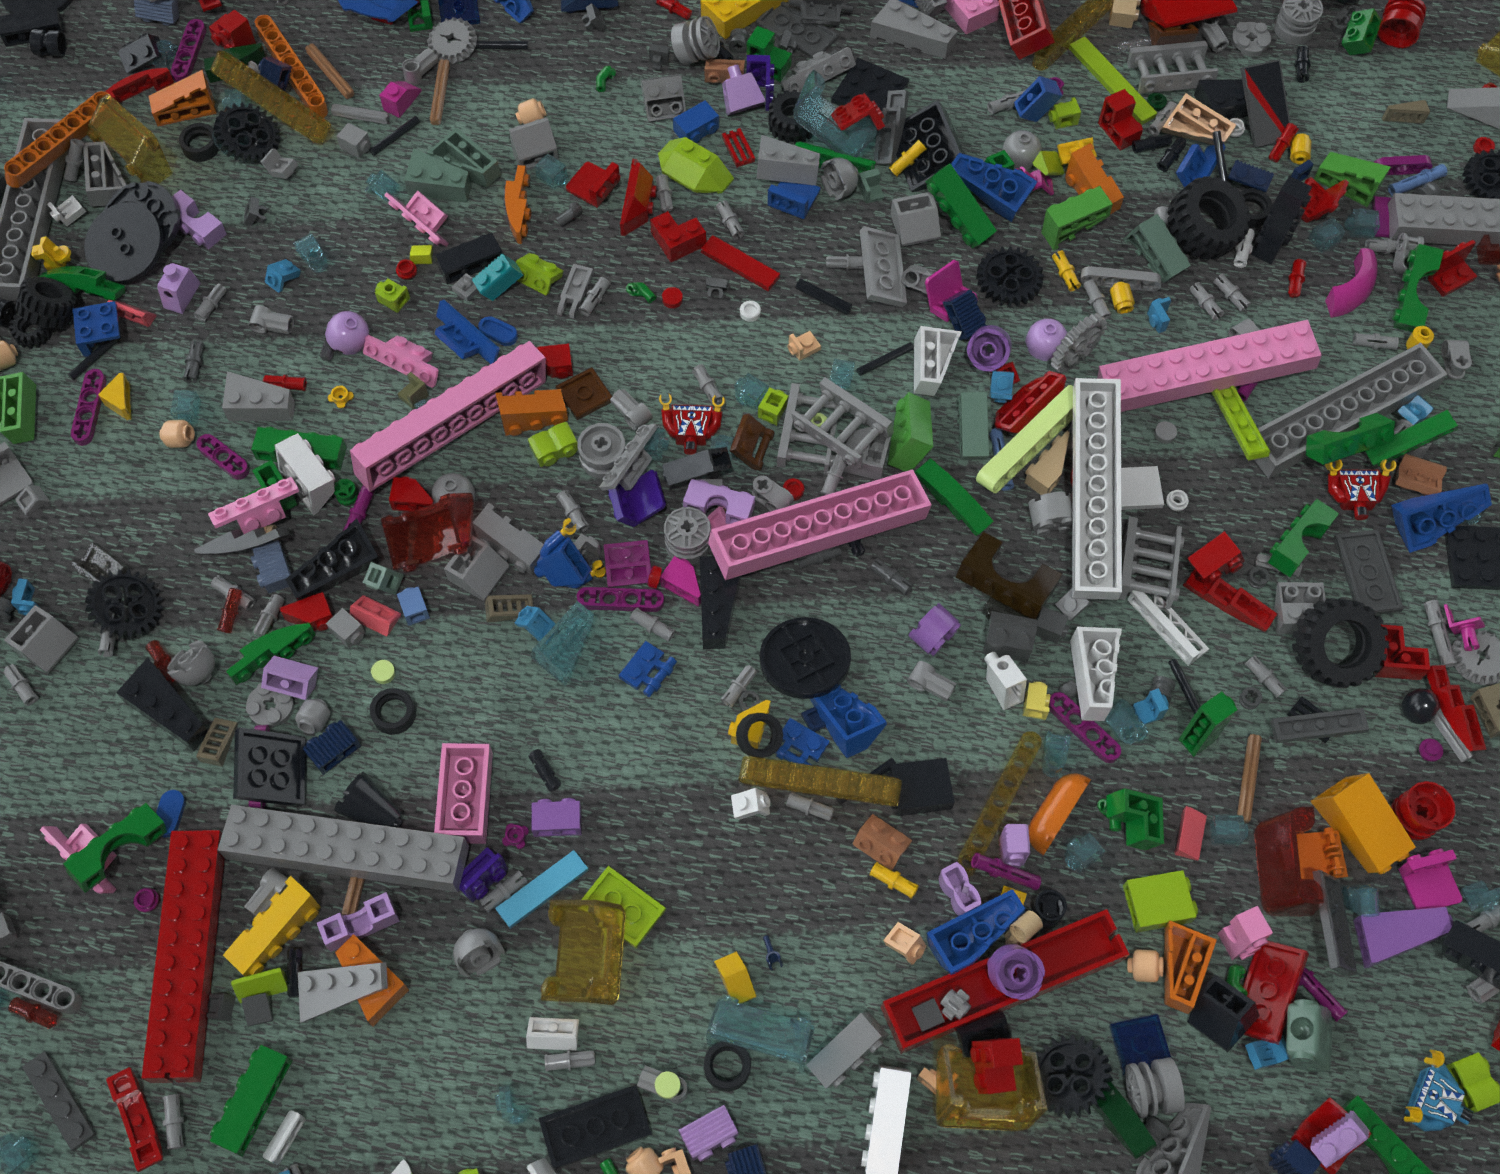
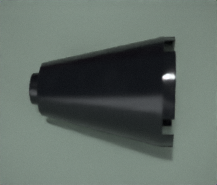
M365 772L355 777L343 793V803L338 800L334 811L338 814L361 823L399 828L404 821L401 819L403 815L401 811Z

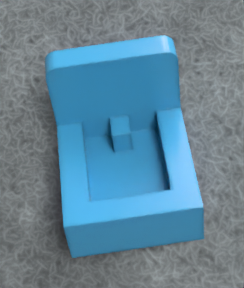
M287 259L270 264L267 267L265 283L279 293L283 290L284 282L299 277L301 270Z
M1170 297L1158 298L1149 307L1147 315L1149 316L1150 325L1155 327L1158 333L1166 331L1170 322L1165 312L1171 303Z
M18 579L17 585L12 590L11 604L17 609L18 613L25 616L35 605L38 606L34 601H31L35 588L27 579Z
M1159 688L1150 691L1145 700L1133 705L1141 725L1163 719L1169 709L1168 700L1165 695L1161 694Z
M1283 1035L1279 1045L1263 1040L1245 1045L1254 1070L1273 1066L1289 1059Z

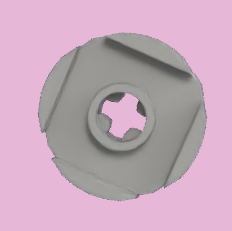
M1239 22L1231 36L1232 46L1235 49L1237 47L1241 54L1246 56L1261 55L1263 51L1268 49L1271 42V35L1267 30V25L1262 22Z
M261 682L250 693L246 703V712L256 725H269V728H274V726L284 724L293 714L295 707L293 697L261 688ZM274 700L275 708L271 707L269 710H266L265 704Z

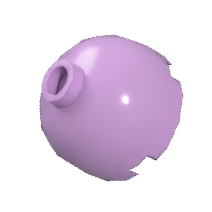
M351 311L339 312L328 322L325 336L327 343L332 349L342 351L345 355H351L363 349L365 337L369 335V328L366 321L359 314Z
M1042 319L1035 322L1030 327L1025 340L1029 353L1042 361L1051 359L1053 357L1052 354L1057 351L1056 347L1062 343L1061 340L1066 336L1067 331L1065 327L1054 319Z

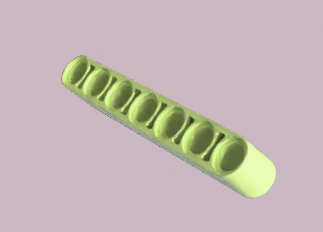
M1068 385L1007 443L979 471L976 482L993 493L999 492L1073 420V386Z

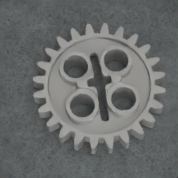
M1095 313L1089 317L1086 316L1083 322L1080 320L1076 327L1073 326L1072 330L1067 332L1064 339L1061 340L1062 343L1056 347L1057 351L1052 354V362L1050 363L1052 367L1059 373L1068 372L1069 369L1072 370L1075 365H1078L1081 360H1085L1097 346L1096 343L1101 340L1100 337L1105 334L1104 330L1107 328L1106 319L1100 314Z

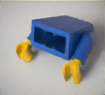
M567 518L563 521V529L557 530L545 541L540 550V557L537 565L534 567V572L539 578L545 576L554 587L565 586L577 589L593 580V576L603 577L606 570L605 567L597 570L603 565L601 560L594 561L591 569L569 537H564L566 534L572 535L576 531V524L570 529L566 527L571 522V518Z

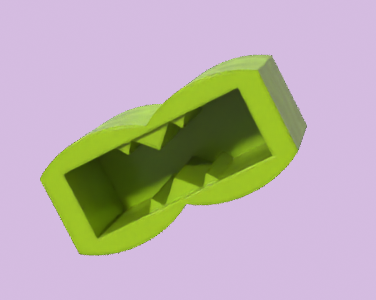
M567 422L557 424L547 431L539 432L527 439L529 447L540 467L551 466L559 458L571 457L578 451V442Z
M1479 1052L1446 1065L1459 1084V1088L1465 1093L1462 1102L1473 1113L1500 1103V1084L1491 1077L1489 1062Z

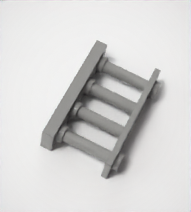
M1196 41L1130 48L1127 61L1128 68H1139L1142 75L1138 93L1197 88L1199 80H1216L1218 68L1207 69L1204 63L1208 47L1207 42ZM1196 62L1198 70L1188 71L1185 63ZM1177 64L1180 72L1169 73L1166 65ZM1158 66L1161 74L1150 75L1147 67Z
M824 377L819 383L822 396L803 416L793 411L791 413L793 425L800 432L805 431L843 457L848 465H855L861 470L863 468L861 457L863 451L878 435H884L889 438L894 433L893 423ZM828 401H833L838 405L836 410L820 427L811 422L812 418ZM849 412L854 415L855 418L837 438L827 433L844 413ZM866 423L872 428L853 450L843 444L861 424Z
M791 384L777 455V467L785 468L786 462L791 461V459L825 464L824 474L827 475L826 472L829 471V467L831 468L835 458L830 448H827L826 456L793 451V448H789L790 442L794 441L824 445L809 434L796 432L793 429L794 422L791 413L797 410V405L806 404L813 406L819 399L817 397L804 396L803 393H800V384ZM828 401L823 407L836 410L838 405L833 401ZM838 420L831 427L830 435L834 438ZM814 421L816 424L821 423L820 421Z
M1129 516L1124 529L1122 544V593L1119 599L1125 600L1128 592L1135 590L1167 597L1166 609H1170L1173 601L1178 600L1180 588H1176L1179 554L1185 539L1184 536H1181L1182 527L1177 526L1173 537L1143 531L1137 527L1138 518ZM1143 539L1172 545L1171 553L1139 547L1138 544H1135V540ZM1141 556L1170 562L1169 570L1140 565L1133 561V557ZM1139 573L1168 579V587L1136 582L1135 579L1131 578V575Z

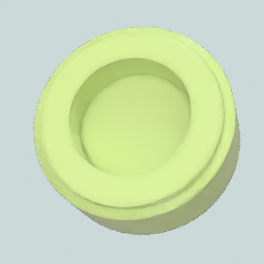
M380 660L372 666L371 674L377 683L387 684L394 679L395 669L391 662Z
M669 1071L659 1074L655 1080L657 1094L664 1099H672L678 1095L681 1088L678 1076Z

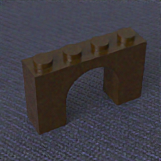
M983 532L961 562L955 578L1031 619H1036L1056 589L1062 573L1042 563L1034 577L1027 582L1015 583L1002 578L994 570L992 563L996 559L1003 542Z

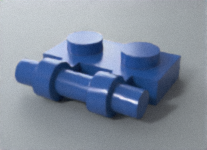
M645 641L621 671L619 679L636 690L642 684L646 685L647 687L643 693L647 697H651L654 691L657 692L660 689L664 678L670 676L673 672V667L677 661L673 657H669L666 662H662L661 659L664 657V652ZM654 668L659 670L654 678L648 677Z
M790 718L782 729V742L784 744L775 753L777 754L776 757L781 760L785 759L792 763L797 770H803L810 774L814 766L807 762L808 759L811 758L818 762L830 741ZM792 747L801 752L802 755L798 757L789 750Z

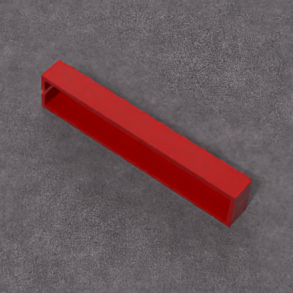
M220 830L171 831L141 1077L149 1083H173V1080L178 1083L201 1082L208 1020L206 1015L208 1013L209 995L211 992L225 860L218 851L222 836Z
M1108 909L1020 945L1036 954L1041 959L1045 969V976L1043 977L1040 990L1028 999L1010 998L997 990L992 985L988 976L987 961L989 958L953 975H945L883 1001L880 1008L900 1054L957 1031L956 1028L995 1013L1003 1012L1124 961L1128 957L1129 952L1120 934L1115 935L1111 941L1109 940V937L1115 933L1117 928ZM951 989L956 993L962 989L970 996L967 1002L971 1005V1008L960 1020L956 1017L949 1020L942 1013L945 1007L940 1003ZM934 998L945 1023L922 1033L912 1008Z

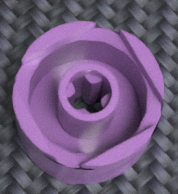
M987 325L980 327L972 335L967 346V354L972 364L982 371H993L1002 367L1011 353L1012 343L1010 336L998 326ZM991 344L993 349L991 352H987V348L984 346Z
M938 603L919 621L918 628L916 630L913 628L908 636L928 655L935 656L946 640L949 641L956 634L961 624L958 619Z
M1008 944L997 949L987 961L988 976L992 985L1006 996L1024 1000L1034 996L1040 990L1043 977L1045 976V969L1041 959L1032 951L1018 944Z

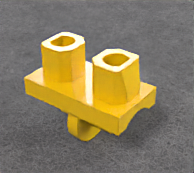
M1093 137L1058 144L1057 148L1061 165L1069 164L1071 153L1089 143L1093 145ZM1095 149L1091 150L1094 156L1097 157Z
M47 236L41 237L39 245L32 246V257L36 260L43 259L44 267L47 270L64 267L71 260V250L65 245L56 246Z

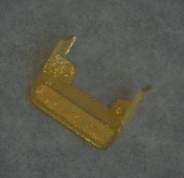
M106 94L99 100L87 126L89 130L87 134L92 141H104L106 145L115 150L124 158L127 164L125 165L126 170L132 176L136 175L141 183L151 181L160 184L173 173L154 134L110 95Z

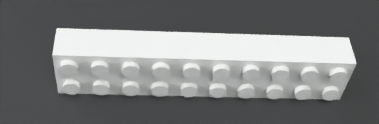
M1076 378L1073 386L1072 598L1118 600L1122 593L1121 379Z

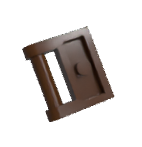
M745 414L740 421L730 452L751 469L761 471L764 465L762 462L769 442L773 440L775 432L764 427L750 414ZM759 436H761L762 439L754 458L752 454L755 449Z

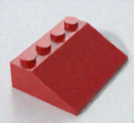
M1141 0V14L1164 28L1237 12V7L1233 0Z

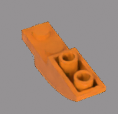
M523 165L517 166L515 180H506L505 206L508 222L518 244H522L523 237H527L528 225L526 222L531 219V208H528L527 192L525 191V188L530 185V174H527L526 166Z

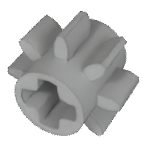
M951 989L940 1003L945 1007L942 1013L949 1020H952L954 1017L958 1020L962 1019L971 1008V1005L967 1002L970 996L962 989L957 993Z

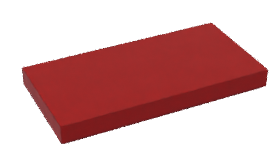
M1268 941L1267 944L1261 946L1260 950L1255 952L1243 987L1248 992L1247 997L1256 1003L1260 1016L1244 1035L1279 1045L1287 1022L1288 1005L1294 1001L1309 956L1307 950Z

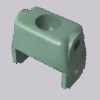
M1298 999L1294 1003H1290L1287 1008L1286 1051L1291 1064L1296 1069L1326 1072L1330 1071L1331 1011L1312 1000Z

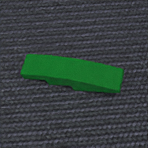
M931 458L915 471V474L941 505L945 504L958 521L962 519L975 536L979 535L994 522L980 504Z

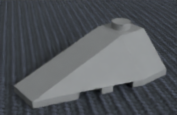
M1500 87L1449 89L1448 110L1481 121L1482 124L1493 126L1500 131Z

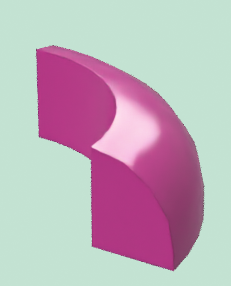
M1361 248L1354 260L1355 277L1343 285L1332 287L1325 300L1331 318L1352 312L1356 307L1364 303L1371 294L1378 271L1377 258L1373 250Z

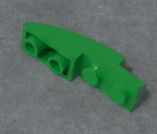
M64 266L47 270L38 276L62 282L69 286L75 294L83 290L86 293L96 294L106 300L114 301L125 294L124 285L106 280V272L94 268Z
M309 623L296 624L272 631L240 649L239 651L243 658L226 670V672L236 685L246 682L257 669L264 668L273 656L285 659L291 658L298 648L309 644L316 634Z

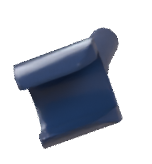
M764 936L763 940L768 953L766 961L769 969L773 971L772 963L779 962L782 967L783 962L780 954L774 951L769 936Z

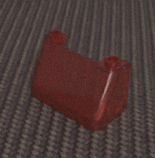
M448 493L440 496L439 502L412 512H403L399 517L389 515L381 518L393 570L403 569L404 573L417 570L416 566L453 553L454 555L467 553V548L471 547L474 514L472 493Z
M1314 807L1292 809L1260 822L1255 829L1261 905L1263 910L1271 916H1312L1324 904L1321 885L1312 879H1301L1297 835L1303 834L1313 827L1315 823Z

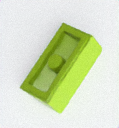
M1040 151L1032 162L1045 175H1063L1065 173L1056 151Z
M281 968L231 981L233 990L240 1003H242V998L267 993L271 996L286 992L288 986L286 973Z

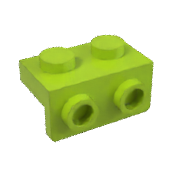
M528 253L516 260L523 273V276L517 281L544 295L549 294L551 284L559 280L563 275L564 270L558 268L553 263L540 259L536 254Z

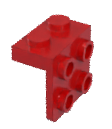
M865 93L853 97L851 102L837 107L831 114L840 130H845L866 116L869 117L878 130L885 127L882 121L885 118L882 111L877 107L874 100L872 102L869 100Z
M585 162L567 183L566 191L598 208L620 181L619 165L611 162L606 170L591 162Z
M1312 177L1306 179L1304 183L1312 186L1309 196L1312 198L1307 207L1304 208L1306 210L1301 219L1308 223L1314 219H1320L1328 212L1332 213L1339 205L1338 201L1346 193V187L1349 182L1345 179L1325 190Z

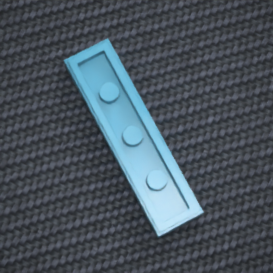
M573 850L495 909L511 929L589 871L588 867Z

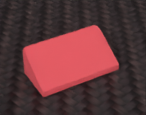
M115 301L119 317L150 327L156 318L154 313Z
M364 595L350 606L349 614L360 624L386 637L401 617V613Z
M1188 806L1182 812L1175 855L1198 861L1207 816Z

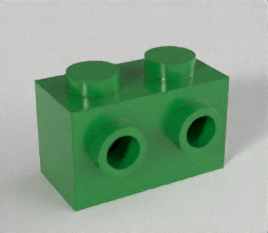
M1374 8L1352 12L1341 43L1349 55L1372 51L1382 21Z

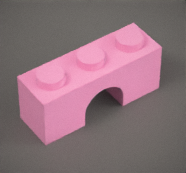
M1256 906L1236 915L1230 921L1231 925L1223 928L1218 933V936L1232 960L1238 957L1241 960H1245L1253 956L1254 952L1260 950L1261 946L1267 944V938L1273 932L1259 907Z

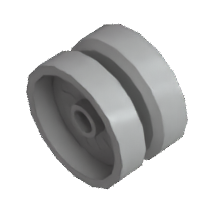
M597 423L588 426L580 434L577 447L582 469L589 476L603 479L605 474L613 468L614 461L625 451V438L616 426L608 423Z

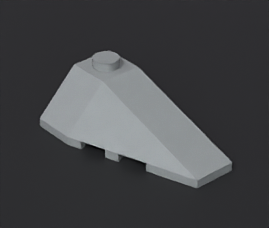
M1187 1102L1184 1110L1179 1112L1170 1123V1134L1163 1141H1160L1161 1146L1149 1160L1144 1158L1140 1162L1135 1174H1200L1211 1113L1210 1105Z

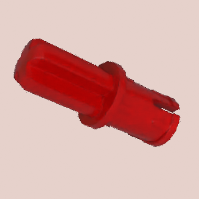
M656 0V4L669 10L670 14L674 12L686 20L692 15V10L680 4L679 0Z
M1288 123L1283 133L1276 139L1277 143L1269 154L1271 161L1278 162L1286 148H1290V143L1299 130L1296 125Z
M1303 259L1294 260L1292 273L1288 277L1290 281L1288 294L1291 298L1300 296L1302 283L1305 282L1304 272L1307 263Z
M287 374L283 376L265 375L262 381L289 390L306 391L307 387L306 377H288Z

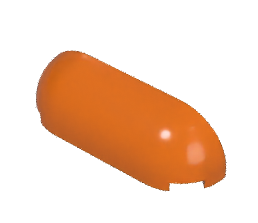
M1072 773L1061 777L1054 784L1029 824V841L1040 854L1044 855L1090 783V778L1082 774Z

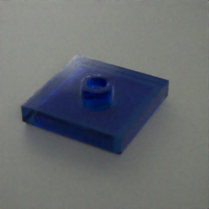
M438 0L441 22H444L445 18L450 20L453 17L456 19L461 17L464 21H468L470 25L480 24L477 0Z
M1158 1014L1109 1025L1123 1075H1125L1126 1065L1135 1063L1138 1066L1140 1062H1146L1151 1069L1153 1060L1171 1057Z

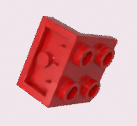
M1474 240L1467 243L1462 242L1450 252L1449 250L1443 252L1439 270L1433 276L1428 277L1427 280L1442 297L1477 278V275L1465 263V259L1476 244Z
M1328 1098L1301 1122L1290 1140L1294 1141L1297 1139L1315 1155L1310 1149L1312 1138L1320 1134L1321 1131L1324 1132L1325 1128L1328 1129L1329 1125L1333 1126V1122L1337 1123V1119L1341 1120V1116L1345 1117V1114L1349 1113L1332 1098ZM1354 1148L1352 1151L1344 1155L1342 1158L1337 1160L1328 1168H1326L1322 1163L1320 1164V1166L1327 1173L1335 1174L1340 1169L1346 1157L1350 1153H1352L1356 1148Z

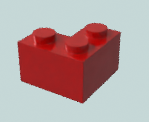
M235 9L228 15L224 14L209 26L212 35L211 39L217 46L221 45L227 49L256 44L248 19Z
M1126 89L1105 98L1098 121L1100 127L1120 151L1131 146L1132 141L1140 140L1143 132L1142 125L1132 116L1136 101Z
M668 211L650 219L651 234L670 262L701 249L706 243V231L696 217L680 225H677Z
M1225 531L1188 557L1190 564L1205 583L1218 580L1223 575L1221 573L1223 571L1226 574L1237 572L1243 567L1242 563L1245 562L1242 552Z
M1381 624L1382 627L1387 628L1388 635L1385 636V640L1389 641V648H1385L1384 654H1387L1386 661L1382 660L1379 665L1382 668L1378 673L1374 672L1375 677L1421 680L1430 671L1428 648L1405 647L1403 626Z
M1020 1038L972 1041L970 1055L975 1064L974 1084L976 1089H978V1094L1017 1091L1013 1066L1023 1065Z

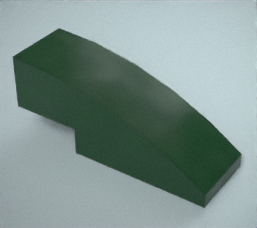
M262 43L222 49V56L204 58L205 72L210 83L235 77L236 71L243 70L248 66V62L253 61L258 65L262 58L266 57Z
M1107 1082L1106 1084L1111 1088V1092L1103 1091L1107 1100H1097L1099 1109L1093 1105L1092 1107L1104 1119L1105 1126L1129 1153L1137 1159L1156 1147V1142L1117 1088L1111 1082Z

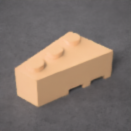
M1185 93L1164 124L1162 133L1214 145L1212 132L1221 131L1222 144L1225 145L1234 132L1236 124Z

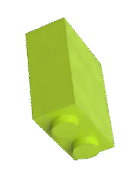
M1183 870L1130 879L1123 885L1135 933L1165 928L1169 920L1183 925L1192 923L1197 918V904L1194 900L1192 901L1190 895L1191 883L1189 878L1185 877Z

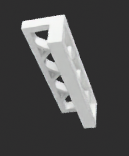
M1133 590L1128 597L1130 604L1188 666L1209 651L1204 642L1172 608L1165 609L1166 602L1161 596L1150 594L1153 597L1152 602L1144 592ZM1161 610H1165L1168 613V618ZM1176 626L1181 627L1184 633L1182 634ZM1191 643H1195L1201 650L1198 651Z

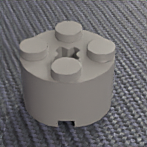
M1052 492L1040 495L1041 500L1035 502V499L1029 501L1028 506L1033 530L1037 531L1038 536L1048 535L1050 530H1059V533L1072 530L1073 498L1071 493L1066 496L1065 492Z

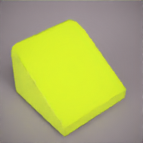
M416 245L411 247L410 260L414 264H432L433 245Z

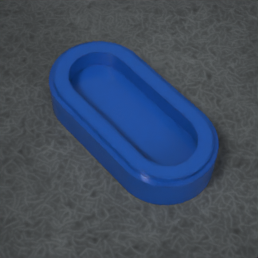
M484 317L478 324L479 331L490 340L503 346H511L518 339L515 327L494 317Z
M177 790L165 792L161 796L156 814L165 823L167 833L161 836L164 838L170 837L171 831L178 830L186 806L185 797Z

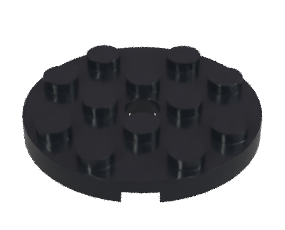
M151 181L138 184L133 182L122 187L110 198L105 209L115 204L130 202L142 205L150 210L158 218L162 226L164 236L162 252H164L175 239L179 229L180 210L176 199L164 187Z

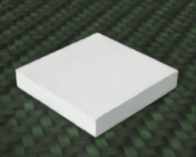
M1158 466L1121 468V510L1163 508L1164 500Z

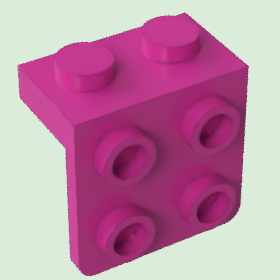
M952 260L925 280L930 312L948 322L950 318L943 305V301L960 291L969 290L963 286L959 262Z
M1437 849L1428 853L1429 856L1421 857L1420 854L1411 856L1398 869L1415 910L1448 907L1459 904L1462 901V896L1448 866L1457 859L1453 850L1444 852L1443 849Z

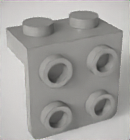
M5 442L0 444V506L19 495L27 484H34Z

